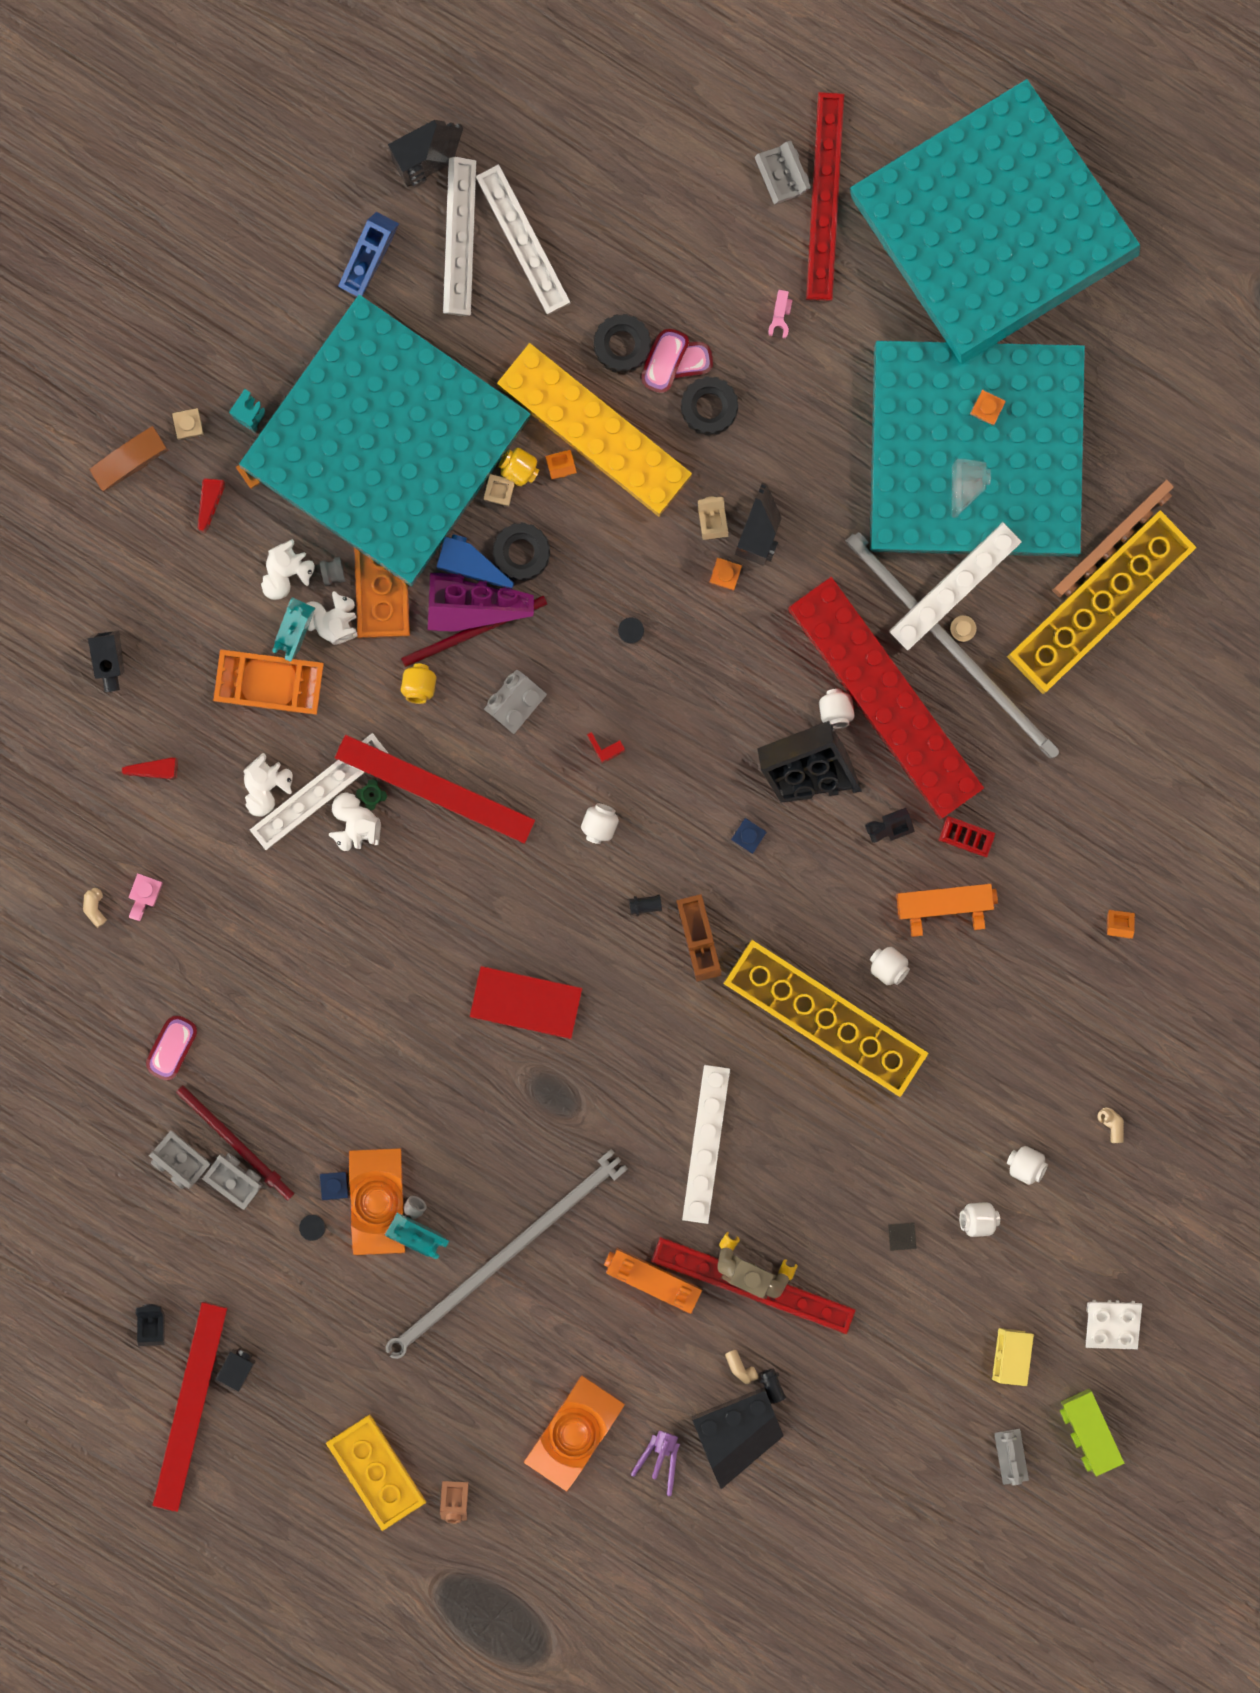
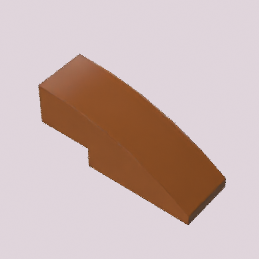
M152 426L120 446L89 470L102 492L146 467L147 463L166 453L168 449L156 429Z
M702 894L676 900L696 982L722 976Z

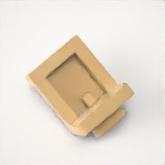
M707 497L698 500L702 539L728 537L724 498Z

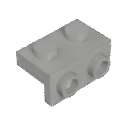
M791 141L785 142L780 147L761 152L754 157L774 205L799 197L810 189L808 175L804 172L799 160V154Z
M516 670L505 679L504 685L500 690L489 698L484 710L515 734L547 694L527 676Z
M172 1130L149 1155L153 1159L151 1164L161 1172L164 1170L169 1172L173 1176L171 1180L181 1189L184 1187L192 1188L212 1164Z
M221 1153L202 1179L241 1209L245 1210L264 1184L259 1181L261 1177L253 1170L248 1169L246 1172L238 1166L240 1161L233 1155L227 1153L225 1156Z

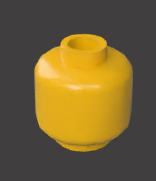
M519 447L513 450L508 449L499 463L501 475L514 482L517 486H523L527 482L532 483L539 473V469L536 468V457Z
M417 663L413 667L407 668L403 673L401 693L406 697V700L415 704H424L427 700L431 699L435 692L437 679L435 673L429 670V666Z

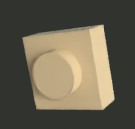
M198 408L172 413L178 440L204 435Z
M490 474L484 501L509 507L515 485L514 482Z

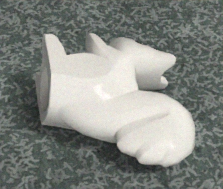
M293 539L268 551L269 555L266 561L268 575L263 576L261 587L264 595L271 600H280L289 594L291 585L288 577L297 574L301 581L308 586L309 579L314 572L315 564L313 561H301L306 556L305 552L300 554L294 553L292 549L294 545Z
M333 591L332 597L335 608L328 612L318 602L311 601L306 604L316 608L308 630L316 629L322 638L331 641L333 645H337L358 637L356 629L349 626V622L356 619L357 616L355 613H348L354 608L355 602L351 598L338 595Z
M264 753L243 770L245 774V787L250 793L245 797V805L252 815L258 817L268 815L274 809L275 799L270 792L273 787L277 785L286 793H292L290 787L293 779L292 771L290 769H283L278 772L279 762L271 767L268 766L265 762L266 755Z
M348 792L336 796L332 803L333 815L338 820L346 822L345 831L331 832L329 836L336 841L338 847L343 851H349L353 842L355 848L361 849L364 839L368 840L370 844L379 845L380 819L369 809L360 807V800L355 798L354 794H349Z

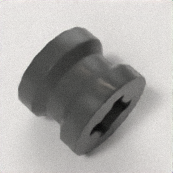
M336 557L330 562L325 560L319 561L325 587L330 586L332 582L336 581L340 583L346 582L340 557Z

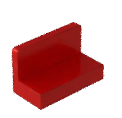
M593 733L587 734L602 764L625 752V748L620 740L601 750Z

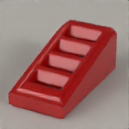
M204 478L202 482L197 527L201 533H206L225 489L226 483L224 480Z
M171 757L122 767V773L127 776L175 780V778L177 779L178 758Z
M946 816L938 841L987 858L996 833ZM953 824L957 825L954 838H948ZM962 828H966L967 831L963 843L958 842ZM972 831L977 832L973 845L969 846L968 842ZM983 834L986 835L982 850L977 847Z

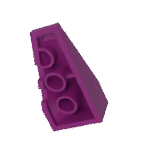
M430 573L427 630L459 631L531 617L534 614V595L506 587L499 590L487 587V582L480 580L477 584L465 581L464 576L458 574Z

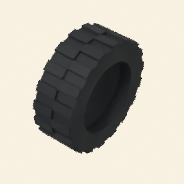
M616 314L611 318L605 319V322L598 326V330L594 335V351L598 361L603 364V367L612 370L614 373L621 372V374H626V372L635 371L636 368L644 364L650 352L651 338L648 329L645 328V324L642 321L640 322L636 317L628 316V314ZM619 331L630 333L635 340V348L632 353L623 357L615 355L609 346L610 338Z
M705 376L702 379H696L694 383L687 387L681 400V413L691 430L694 429L696 433H702L705 436H710V434L718 435L720 432L726 431L733 424L738 411V398L733 387L727 384L728 382L720 380L719 377L711 378ZM707 393L717 395L722 401L721 413L712 419L702 417L697 411L698 399Z
M523 522L521 524L514 523L502 529L503 531L497 535L493 545V557L497 568L506 577L515 581H527L542 574L550 558L549 542L543 532L534 525ZM519 539L529 541L535 550L533 559L524 565L514 563L509 557L511 544Z

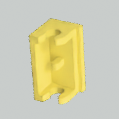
M998 1329L992 1380L1002 1384L1027 1386L1034 1334L1020 1330Z

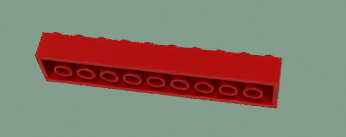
M832 576L788 608L791 615L848 694L851 695L856 705L939 820L984 789L983 785Z

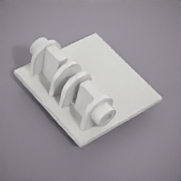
M1096 1300L1087 1302L1088 1323L1085 1347L1138 1349L1142 1303H1135V1301L1119 1303V1300H1116V1302H1111V1300H1108V1302H1096Z

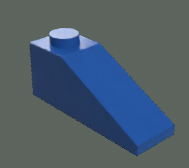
M375 212L367 220L338 287L355 296L359 294L361 296L364 295L390 246L399 223L378 212Z
M452 534L451 538L445 537L437 564L439 570L480 580L499 587L513 589L514 583L470 543H466L467 538Z

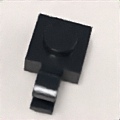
M906 807L883 816V823L872 821L865 825L872 843L879 842L889 836L890 841L915 832Z

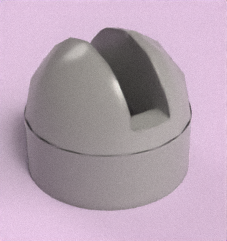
M410 1196L403 1207L405 1215L408 1216L409 1214L411 1219L419 1218L427 1208L425 1202L417 1196Z

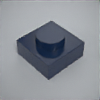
M745 818L731 840L753 854L767 832Z
M346 1171L320 1174L322 1200L349 1197Z

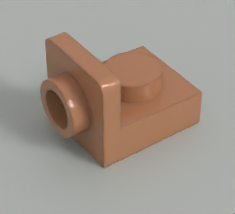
M442 1481L441 1519L453 1524L460 1523L461 1520H467L468 1482Z

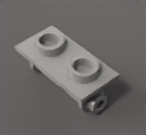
M1020 1429L994 1433L1003 1485L1011 1483L1012 1485H1020L1023 1481H1029Z

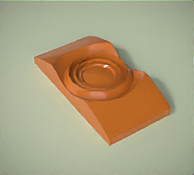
M220 649L213 701L317 715L324 663L293 659L290 662L282 657Z
M401 1148L349 1150L353 1255L405 1253V1245L385 1236L397 1212L404 1215Z
M581 1375L524 1460V1463L565 1491H568L625 1404Z

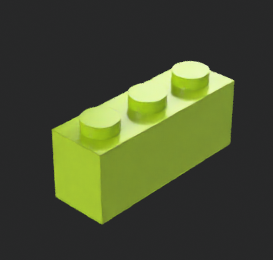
M1090 1389L1061 1401L1063 1409L1059 1410L1065 1424L1070 1423L1074 1430L1070 1436L1076 1448L1081 1447L1085 1456L1081 1457V1460L1087 1472L1092 1470L1093 1474L1098 1476L1125 1464Z

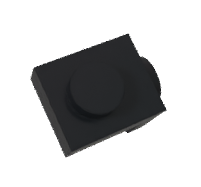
M145 1304L142 1307L136 1308L138 1346L165 1345V1315L162 1307L155 1304Z

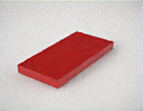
M480 966L470 1017L571 1039L582 988Z

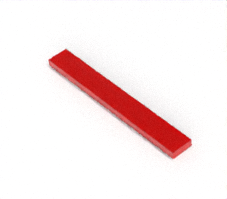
M818 92L806 300L832 301L844 109V94Z
M346 734L335 755L337 760L524 844L534 825L535 819Z
M663 1237L659 1238L651 1262L844 1334L848 1333L856 1309L787 1284L783 1293L778 1298L768 1296L767 1299H762L721 1278L723 1274L718 1271L719 1258Z
M207 1302L201 1303L152 1505L154 1507L175 1512L179 1511L228 1307Z

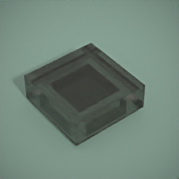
M914 1222L888 1224L890 1251L917 1249Z

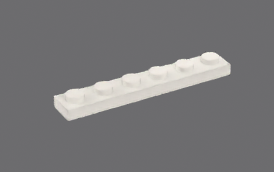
M459 157L449 158L443 313L470 316L476 160Z
M499 164L477 175L476 179L547 316L569 305L570 301Z
M1002 522L889 630L890 633L909 650L1022 541Z
M373 733L362 741L388 753ZM337 760L252 827L250 831L264 849L268 850L365 772Z
M704 1065L682 1220L706 1224L709 1221L730 1068Z

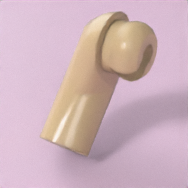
M93 888L84 895L83 911L92 923L99 928L107 919L98 909V901L103 898V894L100 889Z
M1111 1108L1100 1110L1098 1112V1120L1110 1128V1142L1123 1143V1118Z
M732 1350L725 1354L732 1373L743 1383L751 1384V1381L758 1379V1374L754 1367L744 1368L737 1350Z

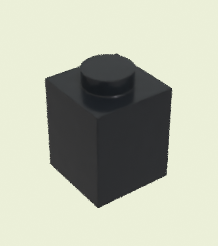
M241 1348L238 1351L232 1349L216 1380L239 1392L256 1362L251 1359L253 1355Z

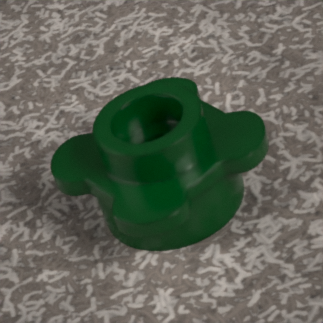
M371 779L363 789L356 791V797L362 799L365 803V808L374 810L380 801L387 799V793L378 787L376 780ZM371 792L374 793V797H370L369 794Z

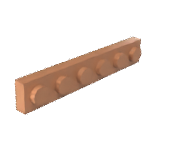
M1168 480L1164 481L1052 591L1058 597H1061L1064 593L1068 597L1079 587L1076 583L1078 579L1082 576L1087 579L1097 569L1094 564L1101 557L1104 560L1109 558L1116 551L1113 546L1119 540L1124 543L1135 532L1132 527L1138 521L1143 525L1153 515L1150 510L1157 503L1162 506L1172 497L1169 491L1174 486Z

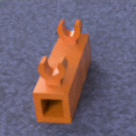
M991 884L896 894L899 920L910 919L911 937L923 936L921 917L972 912L973 930L985 929L983 911L994 910V904H998L996 888L992 889Z
M619 1248L616 1249L615 1253L610 1251L604 1263V1266L608 1267L606 1274L690 1314L702 1292L701 1287Z

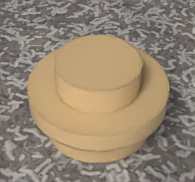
M958 616L952 621L950 632L956 640L966 642L974 637L976 624L968 616Z

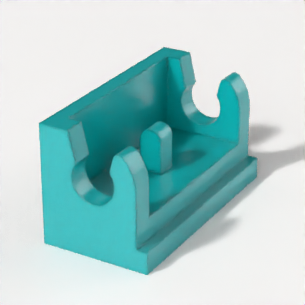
M244 389L229 413L234 420L257 433V426L265 415V408H261L260 401L254 406L256 399L251 396V392Z
M293 597L290 599L274 642L273 653L283 650L286 652L285 660L291 662L300 651L316 609L315 607Z
M398 1212L385 1233L386 1237L434 1259L439 1258V1254L436 1253L439 1246L446 1247L449 1243V1240L439 1232Z

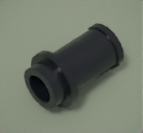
M660 894L642 898L634 896V899H629L631 915L636 914V917H638L640 913L662 911Z
M774 1368L760 1373V1383L764 1384L770 1398V1403L775 1404L786 1399V1395L778 1380L779 1373L775 1372Z

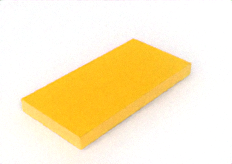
M371 1414L326 1442L328 1448L382 1531L427 1502Z

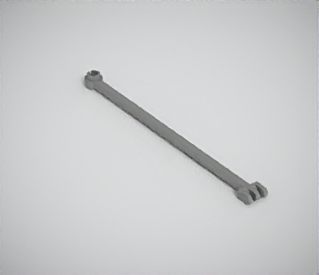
M861 533L852 534L845 540L847 545L874 571L909 610L918 604L914 597L866 548L869 542ZM936 623L929 631L1028 734L1048 758L1056 757L1059 754L1058 748L1034 726L948 633Z
M610 1149L597 1160L601 1166L400 1337L391 1338L386 1345V1352L392 1351V1344L399 1343L402 1349L399 1352L393 1351L390 1357L394 1359L403 1357L409 1345L606 1178L611 1176L615 1181L628 1169L626 1165L621 1166L617 1171L614 1169L621 1162L620 1158L617 1157L611 1163L607 1160L615 1152Z

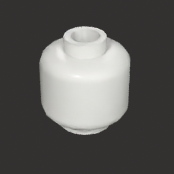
M842 689L828 690L827 695L823 696L819 701L822 722L830 721L834 729L849 726V722L855 717L853 699L850 694L842 692Z
M597 803L596 806L587 809L581 829L587 835L586 839L588 841L601 844V841H609L613 838L619 822L618 816L615 814L616 811L613 808Z
M887 947L883 950L879 948L870 958L872 962L871 973L886 985L900 984L910 970L908 968V959L893 947Z
M1028 1146L1021 1147L1018 1152L1013 1150L1007 1161V1164L1010 1165V1175L1028 1185L1033 1184L1035 1181L1039 1183L1048 1167V1164L1045 1163V1156Z
M988 1202L970 1203L960 1212V1226L970 1237L990 1236L994 1234L996 1226L1000 1225V1215L998 1211H995L993 1205Z

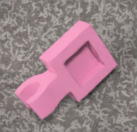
M778 290L773 321L769 327V336L773 335V330L776 327L783 329V339H786L789 329L784 322V314L790 315L792 300L787 299L788 291Z
M137 873L129 895L130 899L135 900L129 918L141 921L146 905L155 906L163 884L162 882Z

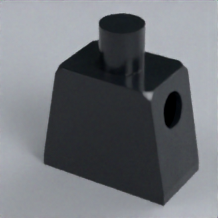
M119 630L95 633L88 638L95 679L102 678L104 692L120 690L118 676L124 673ZM104 660H109L112 663V668H107L104 665Z

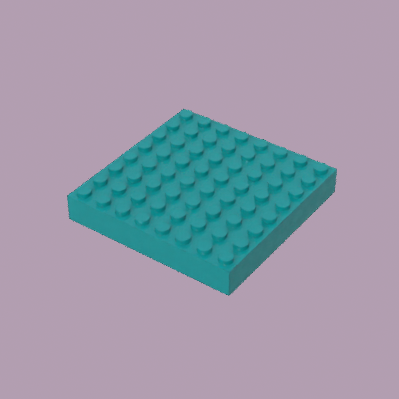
M1028 79L850 187L851 199L961 364H964L1140 254L1139 242Z
M359 294L243 457L239 466L252 477L412 587L444 542L445 537L451 532L503 455L530 419V413Z
M876 341L874 345L870 552L970 554L1004 522L1022 541L1009 555L1077 557L1080 555L1085 345L996 343L964 364H961L947 342ZM982 390L1006 401L994 426L970 415Z

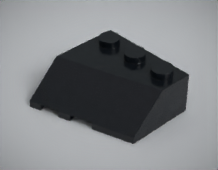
M433 120L388 144L392 160L406 187L411 185L417 187L427 181L426 177L449 165V158L455 157L462 135L463 127L461 124L454 125V123L450 122L446 125L445 121Z
M765 483L761 484L735 552L736 556L764 566L766 560L770 562L778 544L774 538L782 519L768 485Z
M830 721L757 748L761 771L780 803L812 799L814 794L829 793V796L839 795L838 791L852 789L853 793L862 792L850 757Z
M764 1387L692 1416V1421L720 1489L724 1488L784 1436Z

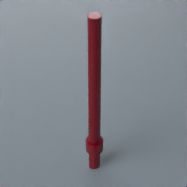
M544 595L534 599V610L548 605ZM509 621L463 630L402 657V662L405 667L410 666Z
M184 1085L176 1091L200 1117L265 1179L264 1182L270 1188L274 1187L287 1201L292 1198L295 1193L280 1180L282 1177L275 1170L272 1172Z

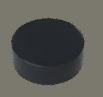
M629 617L619 624L618 634L623 642L634 644L642 639L644 627L640 620Z
M316 1214L305 1216L299 1225L301 1236L309 1241L320 1239L326 1230L323 1218Z

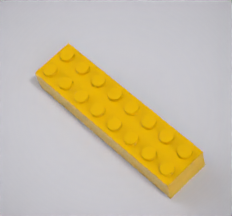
M531 343L527 345L497 382V386L501 391L658 517L661 516L692 477V473Z
M1161 510L1158 511L1024 639L1007 658L1044 694L1196 549L1195 545Z
M753 940L749 942L723 983L899 1097L902 1096L929 1054Z

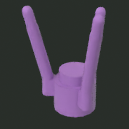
M660 1430L657 1436L652 1435L648 1447L635 1465L631 1476H636L654 1446H656L654 1451L658 1452L659 1456L652 1478L657 1479L664 1456H669L671 1452L667 1495L671 1496L677 1451L680 1444L676 1443L678 1437Z

